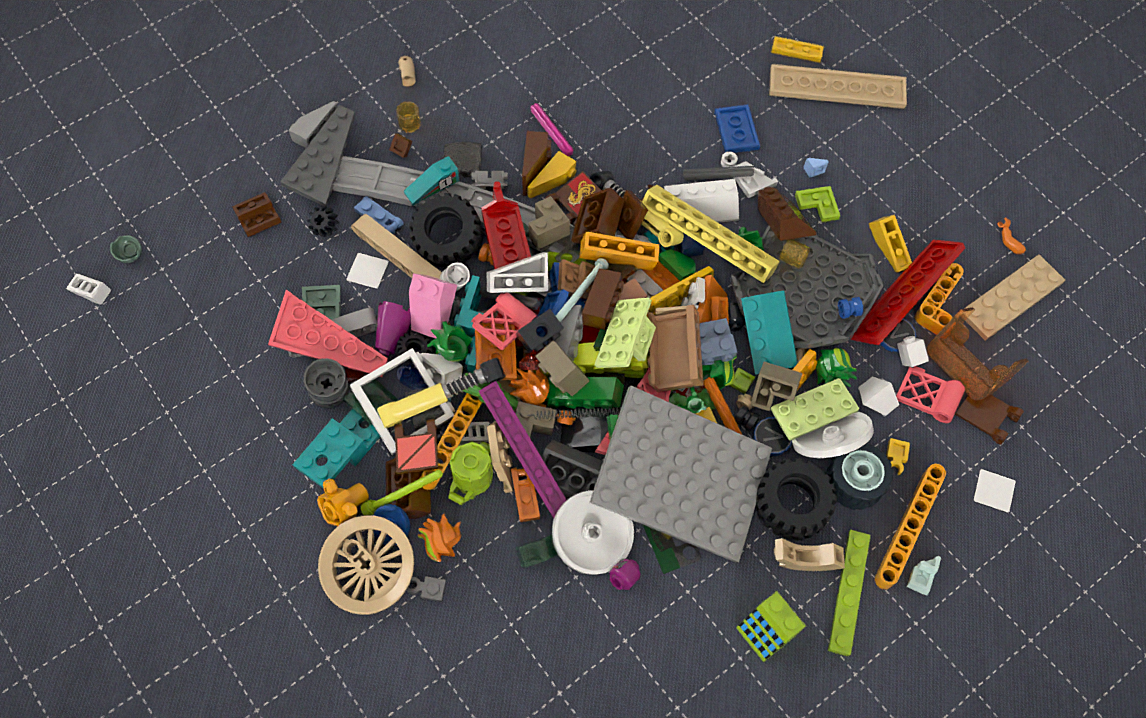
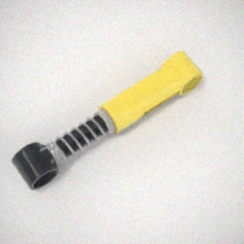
M600 171L590 175V179L601 191L611 187L623 198L626 191H622V188L616 185L611 172ZM647 212L641 225L653 233L662 246L670 247L683 241L684 233L652 212Z
M493 358L482 363L480 369L474 370L472 374L469 373L467 376L459 377L458 380L454 379L451 383L448 381V384L438 383L399 401L385 404L379 407L377 411L384 428H389L409 417L447 402L448 398L453 397V394L463 393L465 389L468 391V388H473L474 385L478 386L479 383L482 385L485 382L491 384L495 381H500L506 375L499 358Z

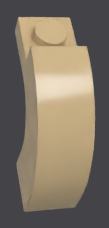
M783 538L775 540L774 555L781 567L802 571H828L845 568L844 550L834 543L802 546L791 543Z

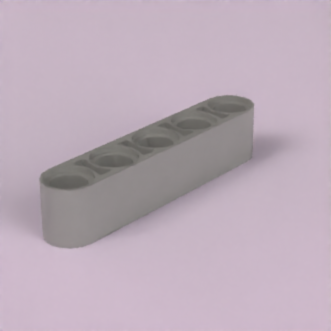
M365 308L332 319L333 322L355 337L377 330V317L373 308ZM288 351L290 357L296 358L303 356Z

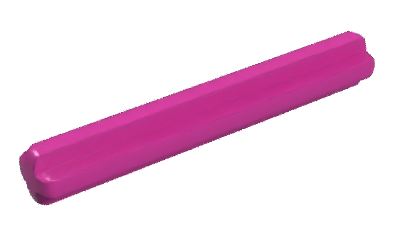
M537 103L532 105L531 112L563 154L567 156L572 155L573 148Z

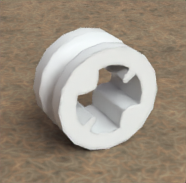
M733 152L724 153L721 166H736L737 155Z

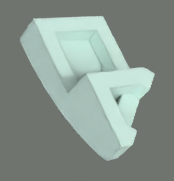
M937 556L926 562L924 560L919 562L917 566H914L907 587L927 595L930 592L934 575L938 571L941 557Z

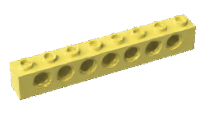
M655 185L647 190L642 203L648 211L762 283L766 282L773 275L780 262L779 260L662 187Z

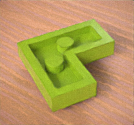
M831 186L796 191L795 197L799 210L817 207L821 222L839 220L840 213Z

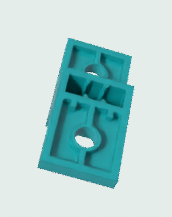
M473 275L471 281L466 284V296L461 299L460 314H457L454 320V325L460 324L465 334L472 338L470 343L472 351L471 354H467L465 364L468 365L467 373L471 374L476 370L475 329L472 327V319L479 313L484 314L477 312L482 296L480 294L481 283L480 277Z
M359 401L340 423L332 418L292 464L294 468L322 488L323 482L327 479L334 480L348 462L356 467L380 438L371 421L369 427H360L362 421H370ZM373 406L374 409H375V411L377 412V414H378V416H379V413H378V411H377L378 408H376L375 406ZM326 457L328 461L325 465H317L318 459Z

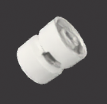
M458 262L449 265L440 275L441 280L457 284L456 291L467 284L470 277L468 268Z

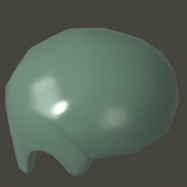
M130 235L119 236L110 244V253L116 260L122 263H131L140 257L142 246L135 237Z

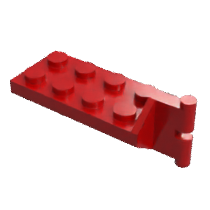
M496 181L493 184V201L481 207L494 269L531 257L518 203L503 198L501 183Z

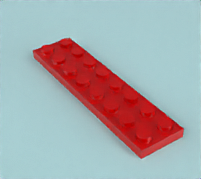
M932 240L872 306L850 340L879 345L883 342L888 334L965 249L963 242Z

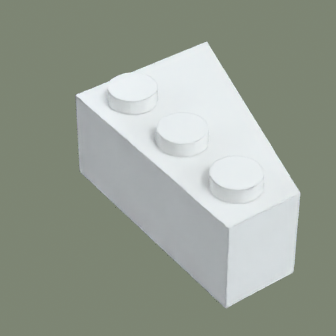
M542 252L487 272V292L548 291V252Z

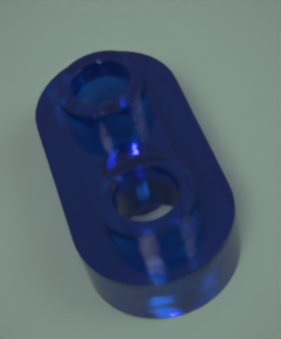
M402 365L398 368L397 377L401 384L415 392L429 388L426 383L419 384L424 379L417 368L413 369L411 365ZM405 371L410 372L408 375L403 374Z

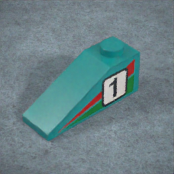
M448 156L431 165L404 190V194L411 204L415 205L459 182L458 168Z

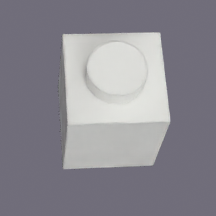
M910 336L904 338L903 342L897 343L902 365L914 367L929 361L923 339Z

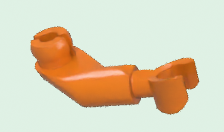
M1004 218L1005 224L998 222V226L1003 229V244L1013 253L1023 254L1026 250L1025 246L1012 237L1011 230H1009L1011 221Z

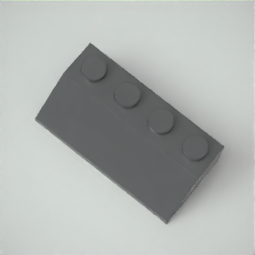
M555 440L548 444L542 457L564 496L570 498L578 493L594 490L603 464L602 460Z

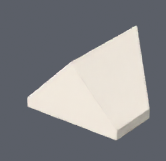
M871 377L858 387L863 405L881 413L884 417L899 406L890 382Z

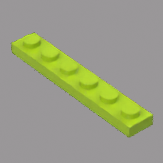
M854 530L848 532L844 555L845 568L841 572L828 651L848 657L851 655L870 542L869 534Z

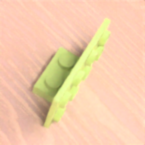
M650 298L617 301L595 362L597 368L628 367L632 356L638 361H645L656 329L655 325L646 316L651 304Z
M838 378L795 396L794 401L786 400L771 407V411L787 438L793 440L859 411V407L841 379Z

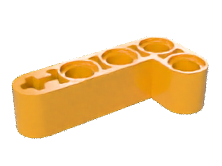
M952 263L915 314L916 322L936 335L946 334L954 322L953 317L940 307L963 275L964 270L961 265Z

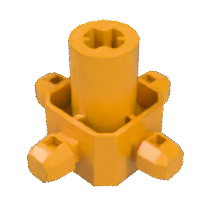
M327 479L323 482L325 493L318 496L317 501L324 520L328 524L338 527L345 521L356 517V507L368 501L369 495L366 488L360 483L348 489L338 488L333 479Z

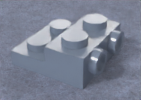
M727 318L700 323L703 365L713 364L717 360L726 362L734 359L733 357L736 356L737 349Z

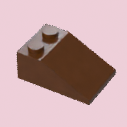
M527 131L522 171L523 196H527V187L543 170L547 162L551 160L552 140H548V132Z

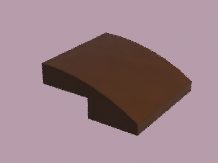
M266 192L232 206L247 237L281 223L280 217Z

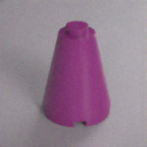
M383 301V303L379 302L375 349L383 356L389 357V354L395 353L398 340L401 336L404 337V334L411 325L409 308L408 311H405L402 305Z

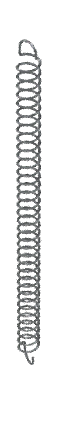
M594 408V409H593V415H592V417L594 416V412H595V416L597 417L596 411H595V408ZM534 414L527 415V416H534V418L537 419V416L535 417Z

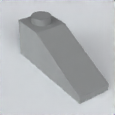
M332 101L300 117L289 129L292 141L307 148L338 108L337 103Z

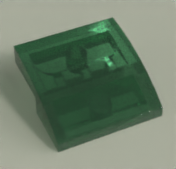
M376 379L361 387L378 416L377 409L379 407L399 401ZM351 391L343 398L344 402L372 426L371 420L353 391Z

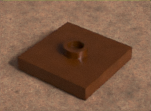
M626 190L623 196L624 204L617 228L626 239L633 240L648 209L632 191Z

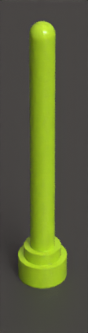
M436 470L377 501L368 500L361 504V511L364 516H372L379 507L387 505L441 478L443 473L441 470Z

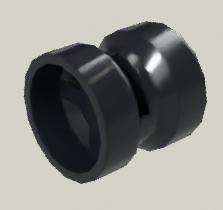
M743 405L734 419L737 424L744 425L745 429L750 432L760 415L756 412L752 413L748 407Z

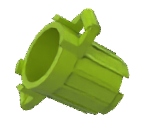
M483 441L480 444L469 442L468 444L459 445L453 451L450 461L453 476L448 497L450 500L462 506L468 500L474 499L476 495L485 492L490 487L493 480V465L490 446ZM459 490L462 493L466 494L465 497L456 494L457 491Z

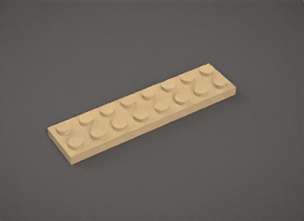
M771 64L770 96L903 109L907 105L906 77Z

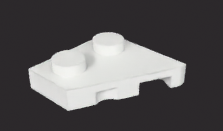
M745 161V162H743V163H741V164H738V165H736V166H753V165H751V164H749L748 162ZM754 168V176L733 177L747 198L758 194V190L774 187L778 183L777 179H770L764 175L765 172Z
M698 277L695 283H691L688 290L689 294L687 298H683L681 306L694 305L698 309L699 305L697 303H703L705 300V279Z

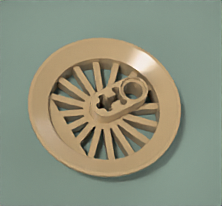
M378 516L355 517L339 525L326 539L319 556V579L326 595L341 609L355 614L377 613L392 606L407 590L413 575L414 555L407 536L393 522ZM374 530L382 531L374 547ZM363 531H368L367 548L361 533ZM388 534L393 539L384 548L380 550L385 540V537ZM356 535L357 540H350V538ZM397 543L400 550L384 556ZM357 544L358 552L352 555L351 549ZM339 554L346 557L351 563H337ZM402 555V563H383ZM367 561L370 562V564H369L370 567H371L370 569H367V568H366V567H367V564H366ZM337 567H355L350 571L337 575ZM381 567H396L400 569L395 574L381 569ZM380 573L391 578L388 581H386ZM356 574L343 587L341 586L339 580ZM359 580L351 597L346 591ZM378 580L383 584L381 588L379 586ZM371 582H372L373 587H374V590H375V593H374L372 596H371ZM365 583L364 601L357 600Z

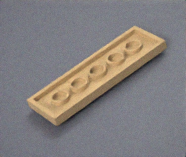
M1037 255L961 310L959 315L986 341L1062 285L1065 279L1040 255Z

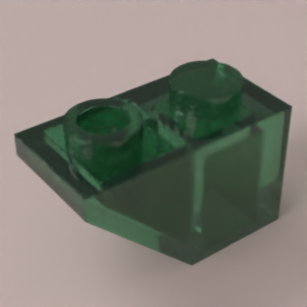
M552 534L515 547L521 567L524 568L544 562L558 555L553 543Z

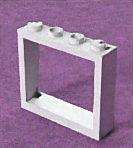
M413 348L350 384L351 390L391 455L396 453L395 441L388 430L384 428L380 417L361 387L408 359L412 360L427 386H434L432 372L429 368L425 369L422 364L424 362L419 352L415 353ZM450 402L440 404L445 414L435 420L437 427H440L454 417L453 412H455V409ZM427 425L411 435L428 433Z

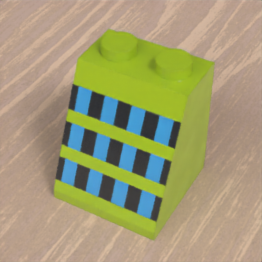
M776 591L744 619L736 629L761 660L765 662L796 637L806 626Z

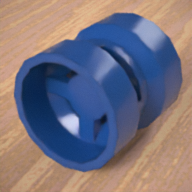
M860 297L838 301V311L842 319L849 318L851 315L856 317L863 314V304Z

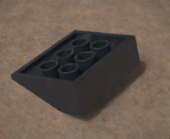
M604 372L601 374H585L587 377H617L624 385L625 373ZM623 387V393H622V398H621V403H620V407H621V408H622V405H623L624 387ZM564 406L563 410L571 411V408H567ZM576 406V408L572 409L573 416L575 409L577 412V417L573 424L567 425L562 423L560 443L581 452L596 453V449L608 432L606 412L605 416H603V413L601 414L602 407H594L597 417L595 412L593 417L591 412L590 417H588L586 414L587 408Z

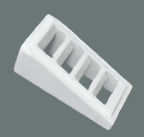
M76 274L66 288L68 291L100 305L111 292V289L103 282L80 274Z
M471 422L467 429L469 437L464 435L459 445L468 444L469 442H489L487 431L489 422ZM454 427L456 431H461L460 428ZM480 428H484L485 436H481ZM472 429H476L477 437H473Z

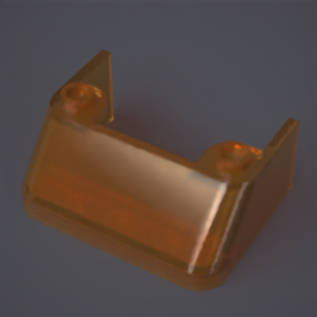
M973 307L961 309L927 346V353L953 380H958L963 384L965 392L972 399L982 400L1007 383L1029 360L1025 358L1015 361L1009 368L1005 365H997L990 371L963 345L970 335L968 328L963 322L975 311Z

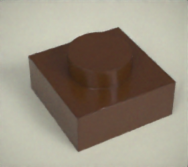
M399 133L395 134L389 150L405 158L413 141Z

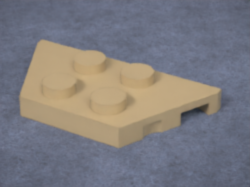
M494 421V423L487 426L492 465L499 480L503 481L505 493L513 492L510 472L512 459L507 451L510 448V444L497 422Z

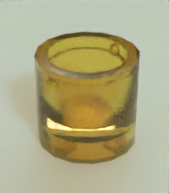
M410 101L400 103L397 106L396 114L400 129L405 132L416 131L421 125L418 106Z
M788 239L779 260L801 269L811 247L794 239Z

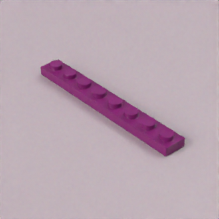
M495 381L479 390V393L554 519L566 498Z

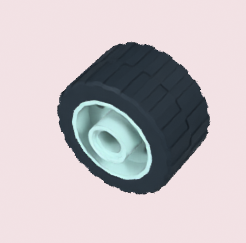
M869 443L852 452L835 456L826 472L831 478L829 483L835 486L836 491L833 494L837 495V502L844 507L854 510L872 507L889 490L893 481L892 464L888 460L887 455L881 449Z

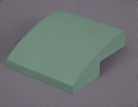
M340 285L302 287V301L307 303V305L319 311L330 320L341 317Z

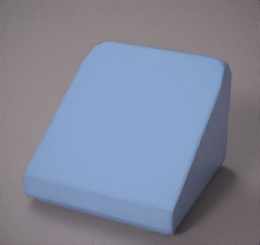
M807 158L804 170L809 178L825 173L828 160Z

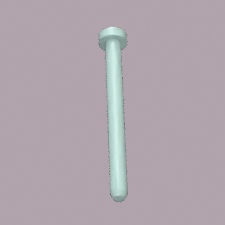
M597 259L595 268L558 312L556 317L559 322L564 319L595 280L599 268L606 270L609 267L605 259Z

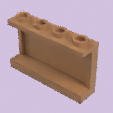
M688 305L686 306V311L655 316L652 312L648 313V319L656 327L649 347L650 356L647 357L648 365L651 369V374L648 375L650 386L657 392L703 385L699 312L696 307Z

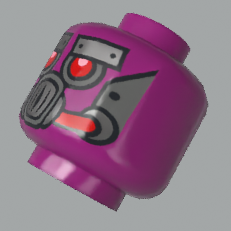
M621 559L610 570V582L619 590L630 589L640 579L639 565L634 560Z

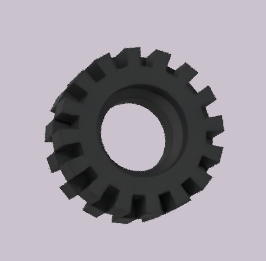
M410 332V335L404 334V337L401 336L397 342V357L407 352V349L411 347L420 349V354H431L432 346L427 347L430 339H426L424 334L421 337L418 332L417 335H414V332ZM411 359L405 361V367L411 365V368H415Z

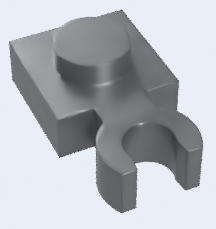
M425 576L424 582H420L418 578L412 577L410 582L416 583L417 587L415 589L408 588L409 594L416 595L421 592V599L437 602L443 601L446 580Z

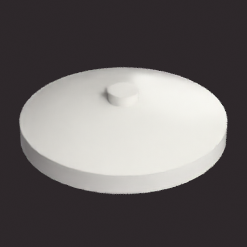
M856 412L792 440L794 449L801 455L813 458L834 457L852 452L866 444L871 439L874 429L871 419L866 414Z
M585 491L570 497L557 511L552 526L553 543L560 558L572 569L584 574H602L609 572L621 559H626L634 539L633 522L629 518L590 503L593 491Z

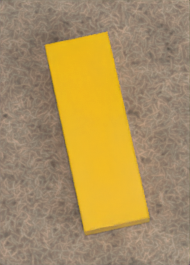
M775 36L771 53L820 63L824 46Z

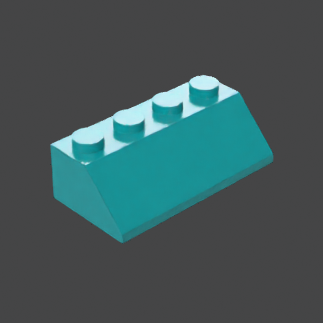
M785 291L741 298L755 374L760 373L764 362L787 369L795 367L798 364Z

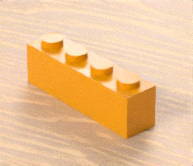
M585 232L581 240L579 258L593 261L603 258L610 264L652 271L658 263L659 244Z

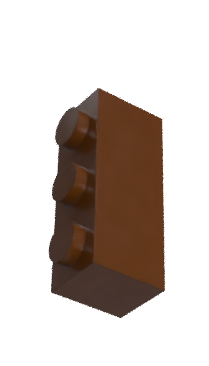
M599 268L582 311L583 325L606 329L613 316V307H616L619 300L618 293L623 291L624 281H621V273Z

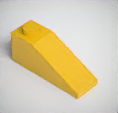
M558 151L527 187L528 197L530 199L565 184L570 178L572 179L577 172L576 161Z
M895 215L882 217L869 223L874 240L895 272L907 269L912 261Z

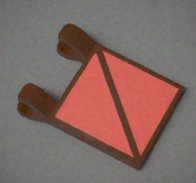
M435 419L427 420L428 433L404 436L403 424H395L396 473L404 474L439 469Z

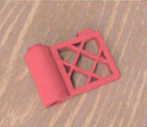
M509 292L501 293L493 307L483 315L479 313L472 319V327L500 350H504L517 338L516 333L518 330H509L508 324H513L521 329L538 317L537 314ZM497 311L503 318H494L493 313ZM482 322L490 323L491 329L484 328L480 324ZM494 323L504 324L505 330L495 329ZM496 334L505 335L506 340L501 342L496 338Z
M914 366V368L909 367L896 397L899 402L931 414L940 422L950 423L964 394L965 387L958 380L945 381L925 373V369ZM910 375L918 376L921 382L912 384L909 379ZM935 383L940 385V388L931 392L927 384ZM924 386L927 393L918 396L915 388ZM910 389L914 395L910 399L901 396L904 391ZM929 397L932 402L931 408L923 405L920 399Z

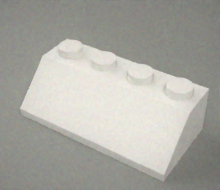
M735 179L664 186L666 191L718 223L739 221V199Z

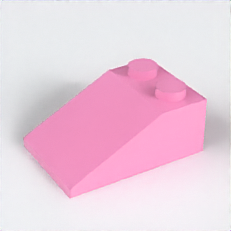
M413 273L409 290L411 330L437 338L431 329L443 330L442 322L447 321L448 324L457 284L429 275Z

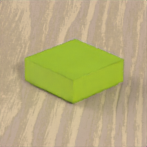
M738 368L735 372L734 381L730 386L746 394L755 376Z

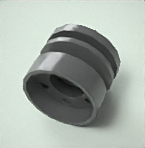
M319 359L307 367L303 382L311 401L315 405L322 408H333L340 405L346 399L349 393V384L343 367L337 361Z

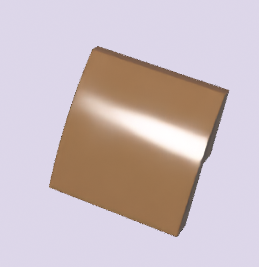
M562 259L559 263L558 290L564 289L569 292L568 296H572L595 266L584 261L577 265ZM594 281L580 298H588Z

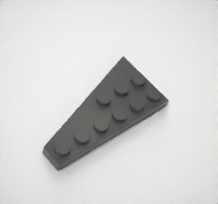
M341 105L338 106L280 181L281 186L327 208L328 199L333 190L332 186L343 158V151L347 145V138L355 119L354 111Z

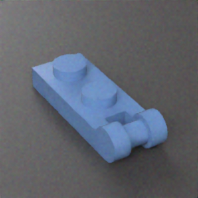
M367 196L354 207L356 213L361 216L363 214L369 215L393 235L397 228H401L404 225L399 217H395Z

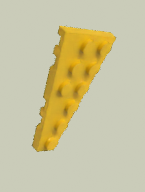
M707 266L652 296L648 313L652 312L655 315L656 308L681 306L683 298H687L689 294L688 290L691 283H695L698 277L703 279L707 275L714 277V270Z

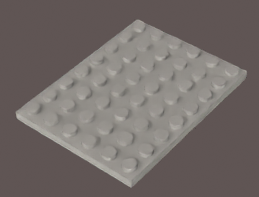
M630 386L618 416L590 503L733 562H739L757 502L758 486L765 474L772 448Z

